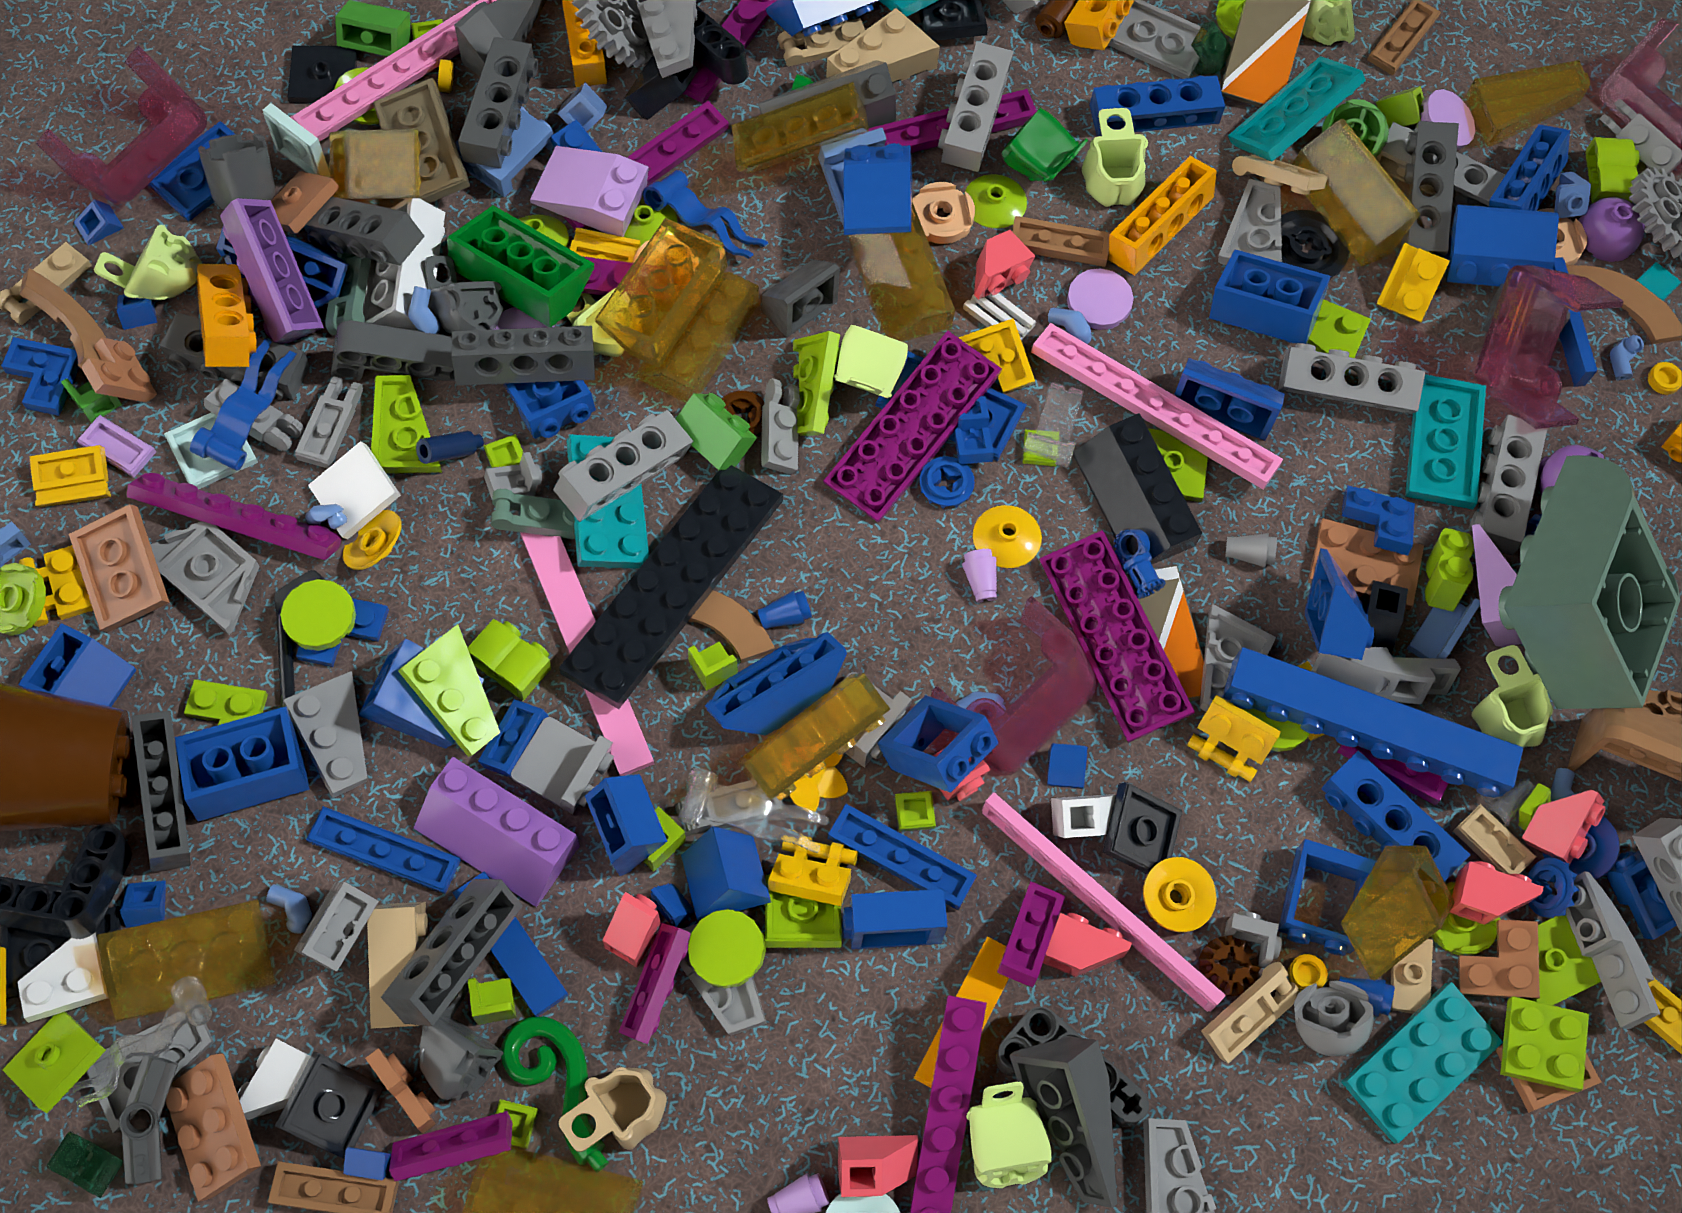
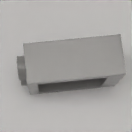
M335 882L294 951L329 970L337 972L379 901L346 882Z

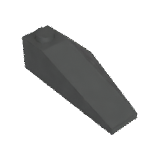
M496 0L491 4L483 1L476 5L454 25L462 64L478 76H481L493 38L498 37L525 42L547 0Z
M878 60L758 103L768 135L848 134L896 122V93L887 63Z
M1068 1036L1014 1051L1010 1054V1059L1017 1081L1023 1083L1024 1098L1030 1097L1037 1103V1108L1044 1119L1042 1123L1047 1135L1051 1134L1062 1151L1059 1161L1079 1197L1085 1203L1113 1208L1117 1204L1109 1075L1098 1040Z

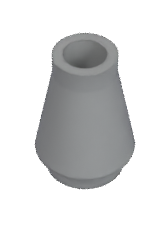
M1269 533L1227 537L1225 557L1235 558L1261 567H1266V564L1275 565L1277 537H1269Z

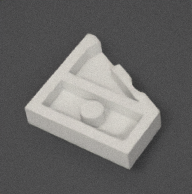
M96 932L84 939H69L18 981L23 1016L28 1023L108 998Z

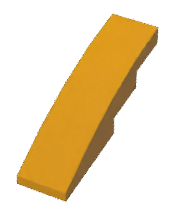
M988 936L956 997L987 1002L982 1030L1009 980L1008 977L997 973L1006 946ZM942 1024L914 1076L915 1080L930 1088L932 1086Z

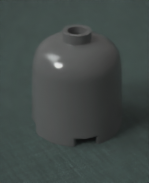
M234 134L210 140V148L208 149L202 146L198 147L212 198L220 209L225 210L230 202L237 198L273 200L275 185L265 136L254 134V140H242L241 134Z

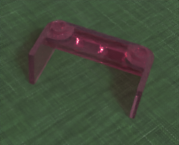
M1661 18L1603 82L1599 95L1602 103L1626 124L1631 120L1625 114L1620 113L1614 105L1619 98L1637 114H1642L1682 150V108L1656 86L1667 71V62L1656 48L1678 26V23L1674 20ZM1682 162L1676 168L1682 170Z
M139 45L132 51L124 63L148 86L138 99V109L150 125L109 164H104L92 153L83 152L76 155L49 128L36 142V145L76 183L116 204H125L131 201L205 130L207 125V117L204 111Z
M1516 265L1512 267L1507 274L1475 368V377L1478 383L1486 385L1487 394L1535 429L1577 425L1579 418L1557 403L1562 389V382L1558 373L1548 367L1568 310L1584 312L1595 309L1621 308L1624 301L1586 277L1534 265Z
M1033 596L1027 599L1020 621L1041 639V651L1053 665L1006 711L997 702L988 698L977 699L966 708L987 717L999 744L983 760L992 770L1001 775H1012L1018 772L1093 698L1098 687L1097 678L1074 633ZM938 686L932 690V698L959 706Z

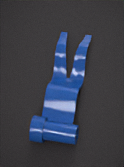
M680 170L674 171L662 181L653 182L643 191L645 203L653 210L660 211L669 205L687 225L694 227L706 224L711 226L716 231L722 247L728 253L744 256L748 259L753 256V253L749 250L740 249L732 243L722 219L728 224L734 237L740 242L760 245L762 247L768 244L764 239L746 236V233L741 229L736 215L729 208H706L696 195L687 188L688 178Z
M265 338L256 349V353H253L250 357L249 367H246L241 386L222 404L211 431L204 427L197 431L192 439L190 452L204 459L210 457L236 471L240 470L247 457V453L241 449L247 440L250 429L259 414L265 411L272 403L279 379L297 353L290 350L283 358L276 362L268 372L261 390L256 394L260 365L272 341Z

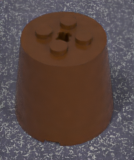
M0 682V832L114 824L120 813L122 799L128 798L130 789V776H126L128 761H132L134 754V738H130L128 712L123 709Z

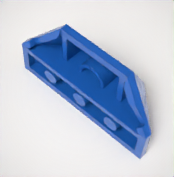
M222 227L216 249L221 257H224L226 264H237V255L232 244L226 239ZM285 234L315 308L318 309L339 297L349 264L329 251ZM248 284V295H250V290H251V289H250V286H249V284Z
M829 632L819 634L817 638H805L785 644L725 680L715 692L713 699L709 700L705 707L724 729L766 736L827 699L847 655L846 649Z

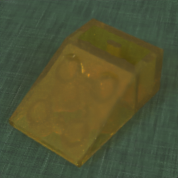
M418 129L329 132L330 178L339 186L332 197L356 202L419 198V189L421 187L419 154L421 146L418 140Z
M1385 846L1341 922L1344 932L1348 936L1371 980L1380 978L1441 929L1455 903L1427 846Z

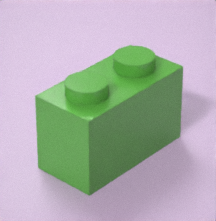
M349 0L335 16L337 46L390 56L409 44L411 39L410 12Z
M693 393L676 417V421L693 440L692 446L718 470H726L731 465L736 467L757 437L748 430L750 425L743 418L732 415L724 408L726 406L725 402L713 393Z

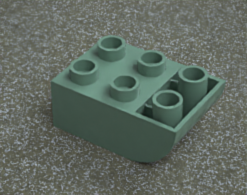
M1586 455L1566 456L1555 485L1546 487L1542 493V516L1534 535H1527L1521 543V567L1513 586L1504 587L1500 593L1498 604L1499 616L1506 629L1516 630L1525 648V660L1533 675L1539 674L1556 709L1643 708L1680 603L1679 587L1674 575L1665 564L1635 498L1633 485L1626 472L1620 466L1607 459Z

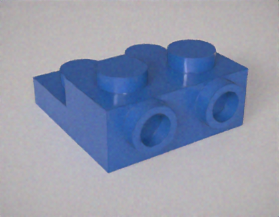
M583 380L503 384L517 406L521 419L534 439L540 436L545 438L553 437L559 432L560 427L572 421L583 423L589 419L592 412L596 411L592 393Z
M1640 851L1620 853L1615 865L1606 876L1619 904L1629 905L1643 938L1654 940L1677 926Z

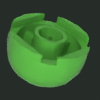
M1359 99L1345 101V104L1340 105L1338 108L1335 107L1328 114L1323 123L1321 137L1326 150L1333 159L1345 165L1360 166L1372 162L1381 154V151L1388 142L1389 128L1386 117L1374 104Z

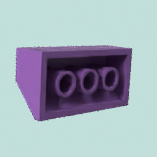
M237 198L231 201L220 215L224 224L223 232L234 248L237 255V266L248 281L251 289V299L261 312L264 319V330L273 342L284 344L323 329V324L271 200Z
M454 757L450 759L430 786L414 826L416 831L480 872L485 871L491 879H502L513 893L535 907L539 905L580 846L575 833Z

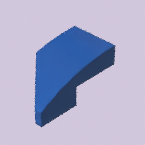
M980 396L976 400V405L967 414L963 413L958 418V427L955 429L954 436L959 464L993 462L994 451L989 431L990 417L985 396Z

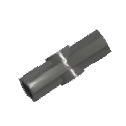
M143 1055L125 1109L120 1116L119 1126L123 1138L125 1184L146 1183L163 1178L159 1122L178 1067V1063L169 1059ZM135 1109L148 1111L151 1115V1125L144 1129L133 1127L129 1120L131 1111Z

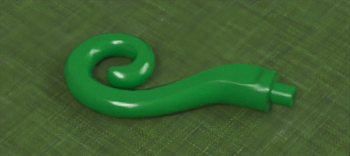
M544 1016L528 1017L520 1020L512 1026L504 1038L501 1047L503 1052L501 1056L502 1065L508 1076L522 1085L543 1083L555 1070V1053L546 1045L540 1046L537 1050L539 1059L537 1066L528 1069L521 1064L519 1051L522 1045L533 1037H545L551 1040L562 1053L566 1064L563 1116L587 1099L585 1082L588 1080V1073L583 1048L574 1033L559 1021ZM587 1114L578 1115L572 1123V1131L577 1137L587 1138L595 1131ZM564 1134L567 1146L580 1166L588 1162L593 1170L598 1173L608 1165L609 1162L601 1153L605 1147L602 1139L585 1151L578 1152L572 1147Z

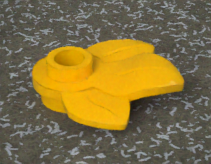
M822 743L815 745L808 751L800 748L792 749L783 756L780 764L781 774L790 783L789 796L791 800L801 810L813 814L818 808L820 797L838 798L848 793V786L844 777L835 768L843 757L844 753L842 750L831 744ZM795 762H802L806 768L803 772L796 773L792 770L791 766Z

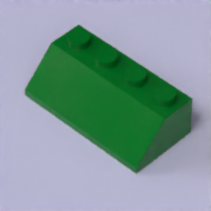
M494 205L447 237L448 256L454 260L455 272L472 282H498L502 287L499 292L500 299L547 327L554 326L573 311L594 270L593 262Z

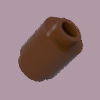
M1048 0L1035 18V24L1040 34L1047 38H1059L1066 30L1064 22L1077 1Z

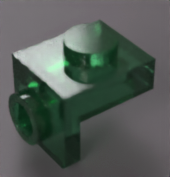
M1214 21L1203 23L1191 44L1200 57L1194 72L1198 75L1217 73L1225 66V61L1230 54L1231 45Z
M70 1131L47 1163V1168L67 1178L87 1192L101 1198L124 1161L95 1143Z

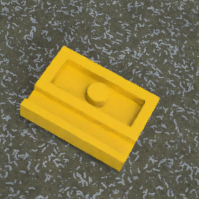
M576 227L575 237L572 240L570 250L584 257L633 263L635 254L641 247V242L636 239Z
M1404 243L1376 305L1421 323L1450 261Z
M96 445L29 456L33 490L36 491L37 499L35 506L40 508L111 497L110 491H108L107 482H109L105 448L103 446Z

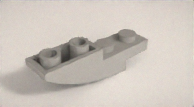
M1370 647L1365 648L1362 660L1320 653L1311 672L1395 702L1422 704L1427 694L1447 695L1461 668L1455 659L1392 657L1387 648Z
M1585 871L1577 875L1574 885L1579 891L1574 892L1572 896L1575 905L1566 908L1567 919L1582 956L1592 957L1620 1028L1631 1029L1661 1014L1648 985L1649 982L1654 980V977L1635 938L1602 887L1589 872Z

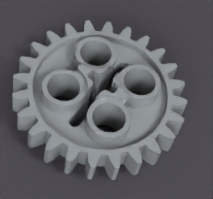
M643 0L572 1V4L579 9L575 15L584 21L580 25L581 28L589 30L588 38L591 40L596 39L598 42L597 49H606L608 58L614 55L617 64L620 65L624 61L628 68L632 65L638 68L641 64L644 65L650 60L653 51L637 6Z
M1656 167L1647 168L1631 181L1632 186L1629 188V191L1633 195L1629 199L1636 204L1632 207V210L1640 214L1637 220L1645 225V233H1652L1653 242L1657 243L1659 241L1664 252L1669 249L1673 258L1679 256L1682 260V179L1680 178L1676 181L1672 172L1667 174L1664 168L1659 170Z

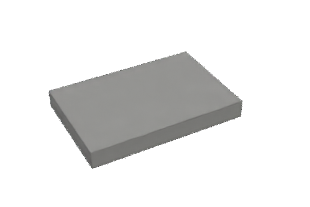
M1135 0L1130 7L1129 14L1122 20L1116 35L1110 40L1108 46L1185 79L1190 78L1213 38L1214 32L1145 1Z

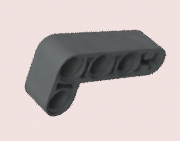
M343 321L337 327L333 343L331 376L338 378L357 377L356 380H360L364 369H372L435 380L455 381L451 356L452 337L366 322Z
M1039 1006L1032 1008L1000 1044L995 1054L996 1066L1003 1074L1014 1077L1016 1075L1013 1065L1004 1056L1005 1049L1012 1047L1021 1050L1068 1036L1082 1037L1047 1007ZM1033 1019L1042 1020L1047 1025L1048 1034L1045 1036L1035 1035L1030 1030L1029 1021ZM1103 1056L1109 1075L1110 1094L1115 1090L1116 1086L1121 1089L1110 1101L1112 1121L1122 1127L1134 1126L1149 1111L1148 1097L1135 1083ZM1131 1099L1135 1105L1133 1111L1127 1115L1122 1109L1125 1105L1124 1102Z

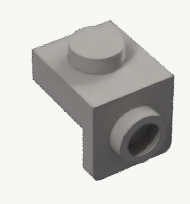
M526 452L522 453L520 465L486 468L484 479L491 499L493 492L497 489H508L514 494L535 496L537 485H540L542 481L540 466L534 464L531 453Z
M1240 911L1238 914L1234 913L1226 922L1224 936L1233 935L1234 938L1260 944L1259 967L1266 968L1273 959L1277 960L1282 946V938L1277 936L1279 924L1260 920L1261 916L1253 912Z

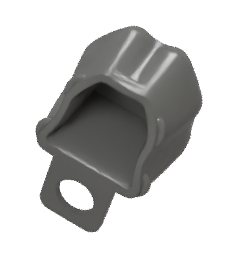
M450 256L427 257L425 259V270L428 289L431 290L428 308L440 322L441 328L450 335H452V331L495 330L503 311V306L499 300L501 285L495 281L457 283L454 260ZM438 263L443 264L448 271V279L445 283H440L434 276L433 270Z
M468 982L464 984L455 1001L446 1008L434 1026L423 1025L420 1070L434 1092L440 1098L446 1100L453 1099L459 1101L481 1088L489 1079L492 1068L501 1059L503 1054L495 1045L453 1018L469 991Z

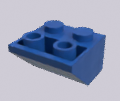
M61 623L18 685L28 689L112 707L137 669L93 638Z
M640 774L604 778L585 795L611 864L619 876L629 873L667 842Z

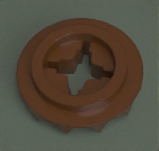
M734 391L722 397L721 399L726 404L724 408L732 415H736L734 409L742 414L750 411L748 414L750 428L748 430L759 437L762 432V406L765 405L764 400L749 391Z
M1233 935L1214 938L1203 948L1199 957L1200 973L1226 996H1239L1256 982L1261 969L1258 966L1257 952H1254L1249 947L1246 940L1234 938ZM1231 950L1233 962L1244 967L1235 969L1229 980L1227 967L1221 966L1218 962L1225 961Z

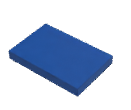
M221 121L144 178L146 184L188 222L214 203L198 147L202 146L208 149L210 148V140L234 135Z

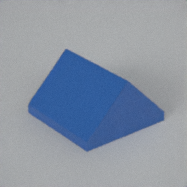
M712 826L681 855L697 922L715 911L726 909L741 911L771 903L753 836Z

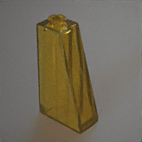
M1577 60L1474 79L1465 97L1487 147L1580 103L1590 87V80L1588 74L1584 72L1580 61Z

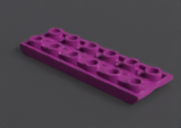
M947 330L823 480V483L879 523L918 477L924 466L931 461L958 427V418L963 413L967 414L976 405V400L983 396L996 381L1002 368Z
M1101 530L1039 558L1041 566L1127 742L1130 743L1157 729L1194 714L1195 711L1104 531Z

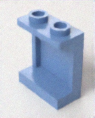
M523 106L520 109L521 122L519 129L513 130L511 136L513 140L511 154L509 157L505 156L501 169L462 161L465 171L503 197L513 190L511 179L544 147L550 151L555 148L550 142V138L553 135L550 125L544 120H537L528 114ZM457 140V141H456V144H457V147H458V150H459V153H460V156H461L460 147H459V143H458V140Z
M883 128L829 143L820 148L818 159L843 227L845 148H852L857 145L884 147L887 139Z

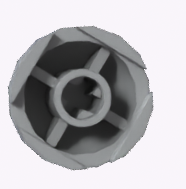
M1329 981V987L1317 989V983L1299 992L1294 1001L1297 1032L1306 1045L1315 1052L1327 1056H1345L1358 1051L1369 1039L1374 1023L1373 1006L1369 1003L1367 993L1359 987L1346 982Z

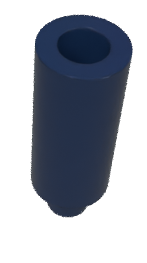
M468 430L419 439L416 444V453L422 463L428 464L473 455L477 448L483 447L484 441L480 434L473 435Z

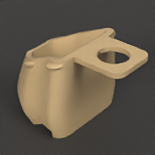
M619 1067L601 1079L596 1077L589 1078L585 1082V1089L589 1098L559 1119V1127L572 1147L578 1152L585 1151L610 1132H612L624 1149L631 1150L643 1138L657 1129L665 1110L667 1097L662 1090L654 1087L653 1076L650 1071L643 1068ZM581 1114L591 1115L596 1122L594 1133L587 1138L577 1137L572 1131L574 1119Z

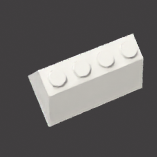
M412 195L391 209L407 212L425 237L401 266L386 262L382 264L371 259L362 312L366 323L418 331L408 317L414 286L428 289L425 259L430 256H440L441 240L445 233V228L443 227L445 212ZM440 263L436 264L434 267L433 272L435 278L437 275V268Z

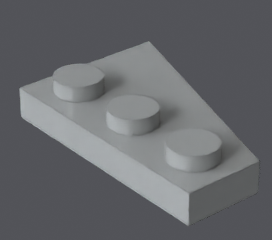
M646 0L638 3L637 6L662 78L693 67L695 45L694 21H697L696 0Z
M1253 179L1248 180L1218 255V263L1227 265L1235 249L1282 262L1281 186Z
M1212 604L1208 612L1199 707L1205 712L1216 695L1222 698L1233 659L1241 648L1244 647L1268 655L1276 639L1275 636Z
M352 671L283 700V706L287 707L291 721L332 798L367 782Z
M697 924L683 928V930L691 933ZM687 951L686 956L680 961L679 965L730 1036L767 1024L753 977L737 987L722 988L712 986L697 975L690 963Z
M194 1006L107 1048L100 1058L87 1070L112 1133H117L120 1130V1116L125 1109L144 1054L169 1059L178 1063L174 1080L214 1043L198 1006ZM135 1109L131 1111L129 1120H131L142 1109Z
M1154 1118L1143 1120L1146 1213H1215L1216 1206L1212 1194L1208 1195L1200 1172L1202 1165L1186 1120Z

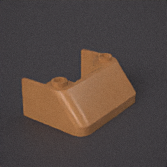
M1594 708L1582 718L1567 769L1575 771L1601 749L1682 781V724L1642 708Z

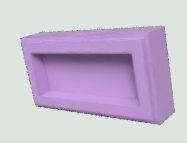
M101 415L93 421L77 440L79 445L83 447L103 446L105 448L106 461L133 478L156 453L152 446Z

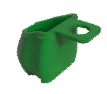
M1040 107L1003 148L1001 154L1007 166L1027 176L1030 181L1043 180L1047 182L1053 180L1075 158L1088 139L1085 138L1079 143L1052 114Z

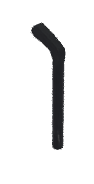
M310 570L279 589L274 597L277 618L281 707H284V699L295 695L293 642L283 629L280 614L284 600L293 589L304 582L317 579L325 580L315 570Z

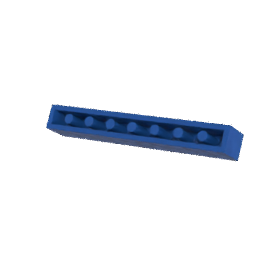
M1244 647L1241 648L1233 659L1222 698L1231 700V703L1239 708H1253L1265 712L1266 716L1272 720L1279 722L1288 720L1300 724L1301 729L1308 733L1325 734L1334 737L1341 745L1348 747L1359 746L1370 750L1371 754L1377 758L1395 759L1406 763V766L1413 771H1428L1441 776V779L1447 783L1454 785L1464 784L1473 787L1479 794L1486 797H1501L1514 788L1524 748Z

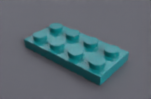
M1322 56L1318 57L1228 135L1230 142L1237 148L1272 162L1281 156L1295 141L1304 136L1317 122L1327 116L1346 97L1352 95L1366 81L1363 71Z
M1425 374L1419 409L1412 416L1405 497L1467 509H1474L1477 505L1486 385Z
M570 434L566 441L568 463L575 461L577 464L585 460L586 455L595 447L602 445L605 448L610 445L614 437ZM618 460L621 464L626 465L623 461ZM591 476L594 480L601 482L597 477ZM642 484L581 522L574 516L577 564L579 567L636 569L640 568L649 557Z
M1452 982L1445 983L1344 1078L1341 1083L1394 1144L1400 1143L1503 1041Z

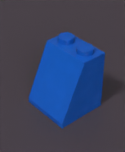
M405 638L389 652L358 716L446 749L456 741L398 672L399 669L425 650V648ZM479 676L480 682L482 684L484 678Z

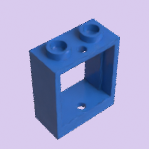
M925 695L877 744L891 770L951 793L999 742L985 715ZM944 729L959 733L937 757L923 752Z
M1304 839L1296 848L1278 931L1286 933L1287 939L1295 943L1309 944L1311 941L1324 945L1323 949L1330 954L1344 956L1346 953L1351 954L1361 943L1378 861ZM1306 866L1356 881L1345 935L1294 920Z
M944 889L851 894L850 906L843 907V939H850L851 949L942 944L948 927Z

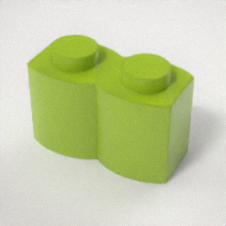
M1594 137L1585 152L1589 183H1591L1592 203L1608 197L1623 198L1632 203L1629 197L1633 194L1629 191V188L1632 186L1631 181L1638 176L1636 167L1639 163V151L1635 150L1633 140Z
M1444 528L1426 562V573L1429 580L1425 586L1424 595L1428 606L1452 612L1457 608L1473 578V567L1470 558L1474 551V542L1469 533Z
M492 619L468 646L473 664L524 701L551 670L550 659L548 658L549 653L537 642L533 641L529 644L520 638V631L510 622L504 621L502 624Z

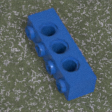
M1217 75L1095 87L1089 105L1097 136H1102L1098 118L1099 111L1102 109L1127 108L1130 110L1134 132L1219 124L1225 109ZM1111 116L1107 119V125L1111 129L1120 130L1125 127V121L1119 116Z
M1538 124L1490 198L1489 207L1537 211L1568 162L1570 130Z
M1359 750L1321 788L1326 793L1325 798L1327 802L1337 810L1343 809L1354 819L1352 821L1354 827L1364 836L1371 835L1381 845L1380 850L1383 855L1392 862L1402 864L1409 871L1408 876L1410 880L1421 889L1427 888L1431 893L1435 891L1471 855ZM1357 792L1366 794L1371 804L1363 803L1358 798ZM1385 818L1394 820L1398 825V831L1389 828ZM1413 844L1422 846L1426 851V857L1418 855L1414 850Z

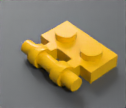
M72 545L43 554L46 566L39 569L35 567L34 559L31 557L19 560V564L35 568L42 576L44 582L50 581L53 593L46 596L42 613L34 626L40 627L48 624L46 611L56 609L61 620L93 611Z
M1216 695L1197 727L1208 734L1209 737L1205 740L1193 733L1186 746L1199 752L1198 757L1205 761L1211 759L1228 769L1226 773L1235 778L1240 776L1251 782L1258 770L1245 762L1250 758L1262 765L1281 731ZM1220 741L1238 751V753L1234 757L1216 745Z
M800 835L799 838L785 836L782 850L792 852L794 856L778 854L768 879V891L842 906L851 881V869L840 867V865L843 863L855 866L858 852L845 849L844 844L832 842L831 845L813 842L812 838ZM808 856L825 859L827 862L825 864L808 860Z

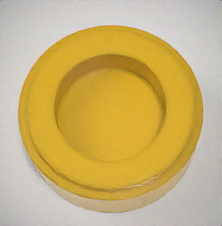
M440 59L439 92L450 93L453 86L454 62L452 60Z
M1669 362L1657 363L1648 373L1649 385L1660 394H1673L1682 386V371L1679 367Z
M1300 955L1289 965L1288 979L1290 982L1295 983L1300 992L1317 983V989L1322 988L1327 981V968L1322 960L1314 955Z

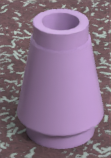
M979 549L964 554L965 562L962 563L976 602H983L984 599L988 601L996 600V557L992 556L991 549Z
M806 1173L767 1198L771 1213L822 1212L821 1207L830 1204L826 1188L819 1173L812 1176Z

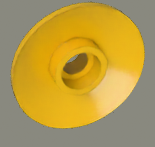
M1001 505L988 509L977 519L973 529V542L976 550L991 549L992 556L996 557V566L1016 568L1027 564L1037 555L1041 547L1042 535L1037 521L1028 512L1015 506ZM1010 528L1015 534L1008 536L1002 530Z
M392 510L380 512L358 531V537L353 543L344 546V563L353 570H363L375 565L381 559L388 556L401 532L402 524L400 517Z
M1172 857L1157 863L1147 874L1143 885V899L1148 913L1160 926L1170 931L1190 932L1196 930L1211 918L1215 910L1217 895L1214 882L1205 868L1191 859ZM1172 890H1176L1181 894L1182 900L1180 903H1175L1171 900L1170 893Z

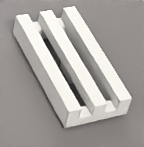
M999 293L996 295L990 294L986 296L988 299L983 297L979 300L973 294L972 299L967 300L963 306L965 311L986 327L998 324V322L977 307V303L1001 322L1012 319L1009 316L1011 315L1017 320L1015 324L1021 340L1035 327V320Z

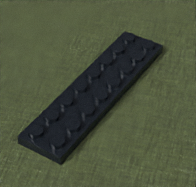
M732 465L726 470H719L559 666L560 674L619 710L783 502V493Z

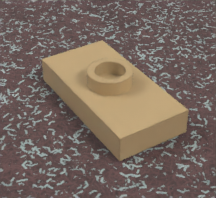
M1481 804L1453 830L1483 861L1492 864L1495 870L1508 875L1520 874L1536 858L1525 845Z
M1400 934L1393 936L1391 985H1394L1395 989L1390 1010L1413 1014L1431 998L1432 939Z

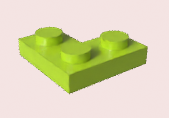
M194 679L184 714L186 717L219 722L218 725L263 713L268 694L263 690Z

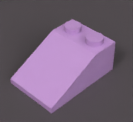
M556 146L534 190L530 203L604 233L624 237L634 211L642 198L643 191L647 187L649 167L618 154Z
M1480 524L1472 525L1482 624L1495 646L1505 647L1522 644L1516 630H1508L1503 626L1498 608L1502 589L1506 586H1513L1517 574Z

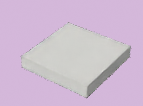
M361 441L308 485L320 505L338 504L344 509L342 512L347 517V523L336 529L341 537L347 540L401 496L369 447Z

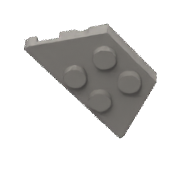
M203 521L194 523L185 530H175L164 534V540L150 544L160 575L230 635L234 631L260 567L257 561L217 526Z

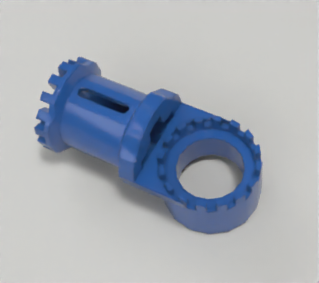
M1140 529L1120 531V534L1116 535L1117 539H1114L1115 545H1113V548H1116L1115 554H1117L1123 565V571L1129 573L1137 589L1135 593L1137 598L1150 596V591L1154 594V589L1158 592L1164 588L1166 584L1164 579H1159L1150 562L1152 556L1149 553L1150 540L1148 535ZM1131 535L1138 541V550L1134 555L1129 553L1126 547L1127 539Z

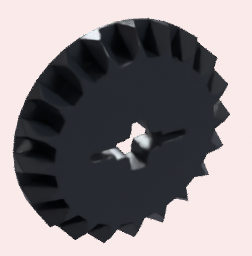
M1294 210L1281 215L1282 262L1331 276L1330 280L1336 274L1339 275L1346 265L1350 254L1349 241L1341 226L1327 215L1312 210ZM1306 241L1312 243L1311 248L1314 249L1309 250L1308 253L1303 252V246L1300 245H1304Z

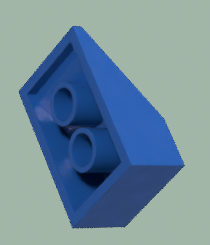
M892 143L884 147L857 145L852 148H845L844 235L911 232V145L902 146Z

